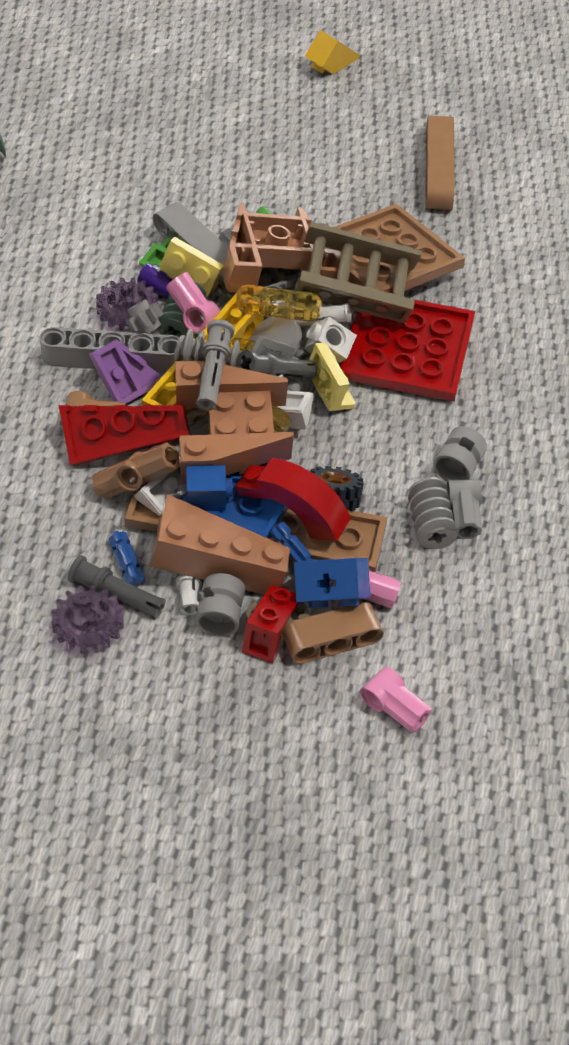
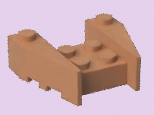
M244 203L239 204L222 272L227 292L237 293L239 290H242L246 293L255 294L262 268L301 269V271L309 272L314 244L304 242V238L312 219L302 207H297L295 216L248 213ZM325 248L320 272L322 276L337 279L340 263V254L337 250Z
M175 361L176 405H182L185 409H199L196 401L198 400L205 361ZM223 365L217 406L214 410H208L209 435L179 436L181 484H187L186 466L225 465L226 475L236 472L241 475L245 473L250 465L258 466L265 464L271 458L292 459L294 434L293 432L274 433L272 406H286L288 379Z

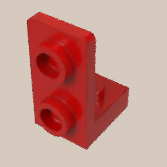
M274 585L268 588L246 623L242 653L273 664L278 655L282 630L299 602H296V593Z

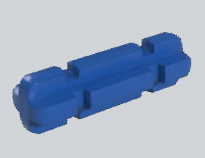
M280 522L271 529L270 535L275 541H280L283 546L290 548L289 557L293 562L316 561L315 558L313 560L310 558L311 553L296 535L292 536L290 534L291 529L284 522Z
M118 530L114 531L113 535L109 537V542L114 550L126 582L138 587L145 580L143 570L130 544L127 533L124 531L119 532Z

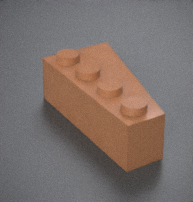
M167 494L158 523L150 567L203 580L207 576L216 573L229 574L240 579L245 585V590L265 594L271 585L282 587L288 570L290 548Z

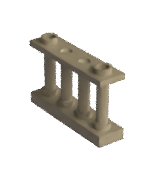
M311 222L304 238V242L314 244L309 272L301 271L295 286L294 295L331 305L349 303L351 310L405 324L413 311L415 301L404 296L408 269L414 270L422 255V251L407 245H398L333 228L324 223ZM325 248L341 251L337 279L320 274ZM353 255L369 259L365 287L348 282ZM380 262L397 266L392 294L376 289Z

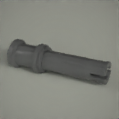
M250 350L242 351L236 361V367L274 376L283 374L284 377L313 379L318 369L317 366H314L316 363L313 360L278 358L270 352H263L259 355Z
M79 555L74 560L68 572L69 582L73 584L79 582L91 588L92 593L96 595L106 593L151 615L155 619L159 617L162 611L152 607L151 603L162 608L165 607L166 600L164 598L157 597L113 576L110 568L106 566L102 568L87 562V558L83 555Z

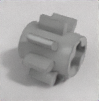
M144 299L127 310L131 317L125 321L132 332L139 330L141 333L148 334L161 326L158 318L164 314L157 302L149 305L148 301Z

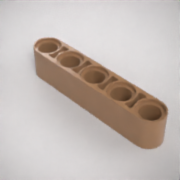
M428 115L426 125L425 209L453 210L454 117Z

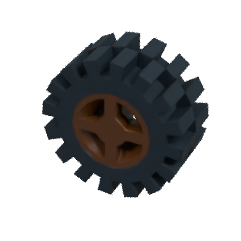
M319 466L316 469L312 468L310 472L321 478L336 492L347 511H355L356 508L360 507L364 481L362 477H359L358 473H351L352 470L349 469L344 471L341 470L342 467L337 466L336 469H332L331 466H325V469Z

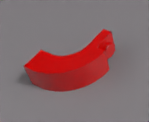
M271 458L266 466L250 465L235 486L239 496L270 499L288 507L300 518L309 537L312 539L338 541L351 520L344 503L326 482L309 470L286 460Z

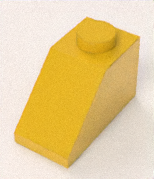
M320 30L305 57L313 61L310 66L323 74L327 70L334 74L359 59L360 55Z

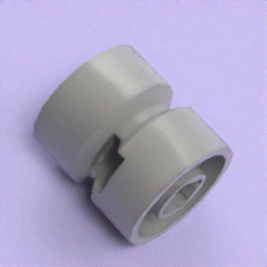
M464 426L454 428L434 459L433 466L436 473L444 480H469L477 464L487 451L486 440L479 432L472 428Z
M224 573L212 574L204 579L200 597L201 601L199 602L196 616L198 628L208 634L221 636L234 634L238 630L241 614L240 607H242L245 585L240 579Z

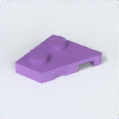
M114 340L89 354L114 402H124L126 404L150 391L164 375L157 373L146 364L147 362L140 356L132 354L129 348L119 340Z

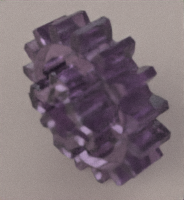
M133 277L130 282L120 278V283L117 284L111 280L109 281L110 287L102 286L101 293L96 295L97 314H100V321H108L109 328L119 325V331L128 326L125 320L131 317L127 311L129 308L144 299L148 301L149 305L156 302L158 304V294H154V287L146 288V281L143 280L138 284Z
M92 585L89 591H84L82 586H78V593L73 594L70 591H66V600H56L57 609H52L51 611L53 633H56L59 643L66 641L68 650L79 646L80 654H84L86 648L91 647L94 653H98V645L103 644L106 648L111 647L110 638L117 640L120 638L119 629H124L123 605H119L116 595L109 598L108 589L105 588L98 593L96 592L95 585ZM105 610L109 614L110 619H107L106 613L104 612ZM66 619L70 621L71 628L66 624Z

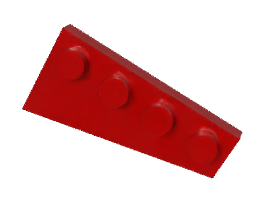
M58 405L69 462L73 466L161 445L166 442L177 441L179 436L191 435L186 410L182 405Z

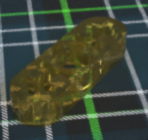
M244 285L237 290L236 307L239 311L246 314L309 322L318 319L321 313L322 301L318 295L313 293L255 285ZM283 301L286 304L283 306H277L272 304L271 302Z

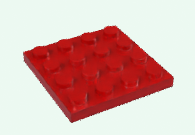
M415 300L413 311L405 324L357 311L351 330L357 336L347 359L342 361L340 368L348 378V381L455 402L476 311Z

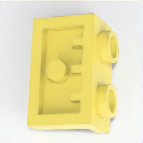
M315 343L309 360H313L316 363L314 366H317L318 369L316 376L311 380L328 411L353 409L355 401L348 390L350 384L348 378L338 365L336 357L332 354L327 343Z

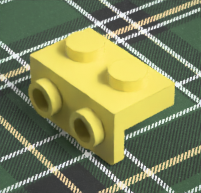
M174 237L167 247L159 269L172 279L188 272L193 281L199 283L205 289L206 297H208L219 284L217 280L224 265Z

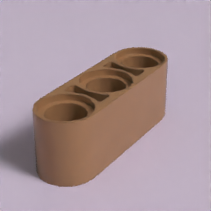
M363 602L356 606H347L290 622L283 628L282 635L293 662L303 664L375 644L383 638L384 632L372 605Z

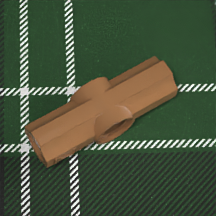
M167 442L145 452H135L128 459L96 472L92 476V489L97 497L101 496L105 500L127 490L136 491L144 483L177 470L180 466V454L175 446H171Z

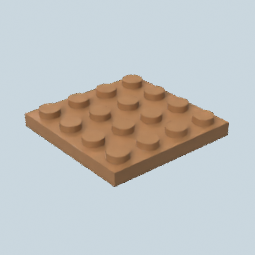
M398 204L333 227L398 245H407L422 251V255L414 270L408 269L405 291L464 267L465 257ZM356 255L352 256L348 279L351 283L365 287L369 259ZM380 262L377 290L393 293L397 266Z

